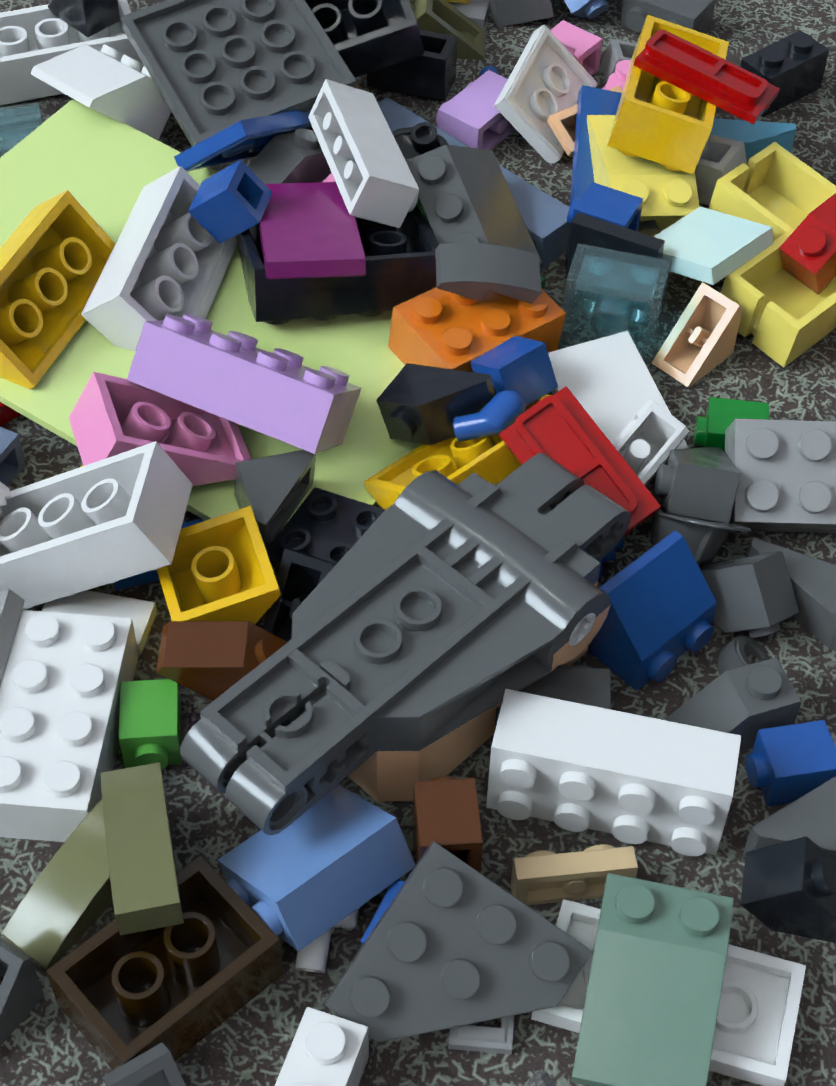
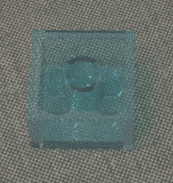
M578 243L566 279L563 304L566 316L559 348H567L628 330L645 365L651 366L661 329L672 261Z

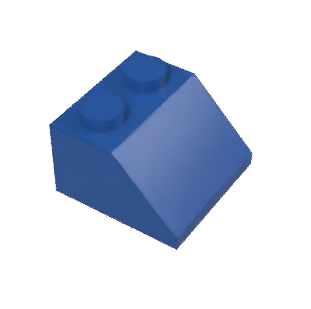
M676 530L599 587L600 590L610 596L611 605L602 627L591 641L589 652L637 691L651 679L656 683L665 679L675 667L677 658L687 650L696 653L708 643L714 632V627L711 625L717 602L687 542Z

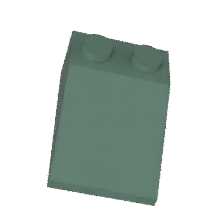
M607 873L571 1082L587 1086L707 1085L727 960L734 898Z

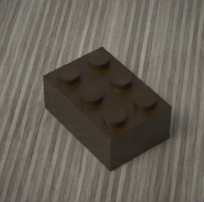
M201 855L177 872L184 919L183 924L120 935L115 919L46 971L58 1006L112 1070L117 1069L161 1042L169 1049L174 1061H176L283 974L280 939Z

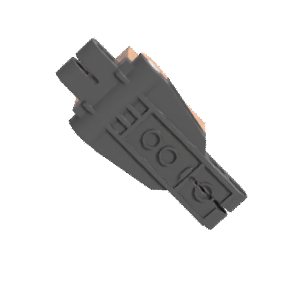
M538 453L531 457L497 485L487 482L475 472L458 485L437 470L421 474L404 488L395 503L378 517L293 612L292 639L200 711L201 719L192 726L182 742L181 757L220 793H225L227 799L266 835H275L286 829L347 776L377 802L413 801L414 782L429 781L438 776H447L494 734L496 709L502 705L505 689L521 691L551 673L557 666L570 667L588 651V645L602 627L611 605L610 596L597 587L600 570L599 561L620 542L628 529L631 514L590 484L584 485V481L545 453Z

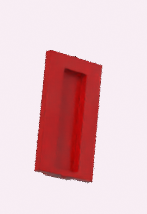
M658 30L647 41L644 50L635 58L633 64L753 125L763 112L769 108L780 91V88L768 83L764 78L665 30Z
M567 386L556 394L546 396L519 415L515 423L499 433L501 440L521 465L536 454L545 453L584 481V485L590 484L626 509L631 514V520L624 536L628 535L632 529L661 509V505Z

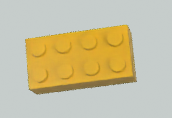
M647 14L631 58L607 146L618 149L619 152L626 156H639L660 163L664 168L671 171H684L694 174L713 127L716 106L633 64L635 58L644 50L647 41L658 30L668 31L725 60L729 42Z

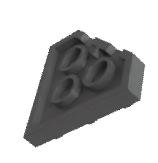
M432 841L324 1004L342 1018L368 1026V1036L377 1042H383L557 1007L593 951L442 846Z

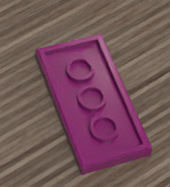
M336 182L265 184L273 192L260 223H258L266 278L296 279L366 275V258L355 216L349 214Z

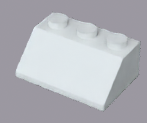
M84 44L35 65L31 71V75L85 106L118 122L125 123L159 140L171 114L170 108L144 64L103 44L101 51Z

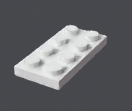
M563 899L556 926L593 951L600 909ZM728 944L709 1071L761 1086L785 1085L806 965ZM593 953L557 1007L532 1011V1020L579 1033Z

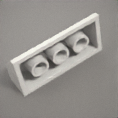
M182 166L143 187L81 314L116 347L136 351L145 321L164 320L167 314L183 318L184 313L206 319L237 247L236 236L219 244L188 212L200 185Z

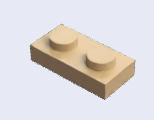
M600 844L579 852L556 854L552 851L540 850L532 852L525 857L513 858L512 896L525 905L562 902L563 899L575 901L602 898L607 873L636 878L638 864L634 847L615 848L611 845Z

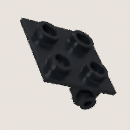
M315 487L266 549L270 563L280 566L284 548H290L337 564L385 509Z

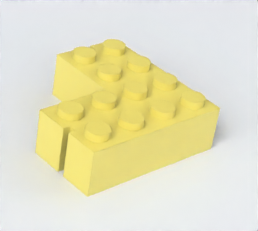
M773 142L749 158L747 165L742 163L717 180L708 209L773 227L774 243L727 275L720 293L743 307L738 332L744 337L750 333L753 334L752 343L784 368L836 328V276L818 295L783 270L779 247L809 213L836 193V186L778 143Z

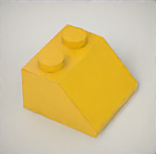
M251 506L182 528L172 564L157 570L172 621H249L256 624L281 596Z

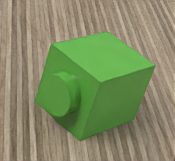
M170 679L122 681L120 683L119 742L125 768L160 762L161 769H164L167 765L182 764V757L180 755L182 745V702L178 683Z

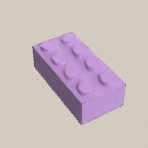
M184 313L183 318L167 314L164 320L145 321L128 374V381L313 454L343 444L362 389L348 383L350 375L327 366H321L319 371L303 366L304 358L296 353L280 348H275L274 353L256 347L258 342L256 338L236 331H229L228 335L211 330L213 324L211 321L193 314Z

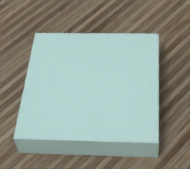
M701 206L654 236L665 240L661 263L662 269L711 285L716 284L774 243L773 227Z

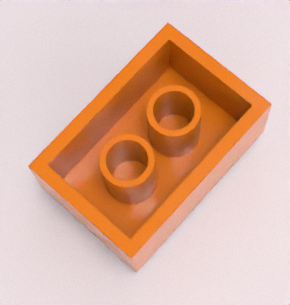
M435 287L393 307L388 347L404 365L409 363L473 372L470 364L472 360L514 336L544 342L548 353L558 350L566 312L542 288V293L531 304L493 291H489L481 301H477Z

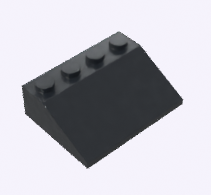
M417 205L411 212L407 213L400 228L355 217L366 258V275L354 277L266 278L259 224L236 235L248 300L256 322H265L272 325L284 324L290 319L312 318L319 321L334 319L337 315L359 314L365 317H374L382 314L384 311H393V307L437 287L435 249L439 243Z

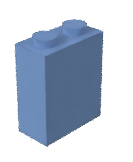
M339 784L280 833L266 835L260 830L217 860L227 880V884L276 936L280 937L298 952L416 866L397 818Z

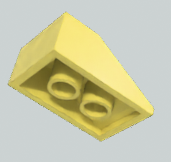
M587 115L594 182L643 198L640 222L655 220L660 231H663L700 207L695 172L690 174L684 171H671L664 168L660 163L639 156L630 157L622 154L618 149L607 146L616 115Z

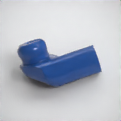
M504 390L497 393L479 413L455 417L453 426L457 440L462 442L498 435L515 423L516 418L526 411L525 400L517 391Z

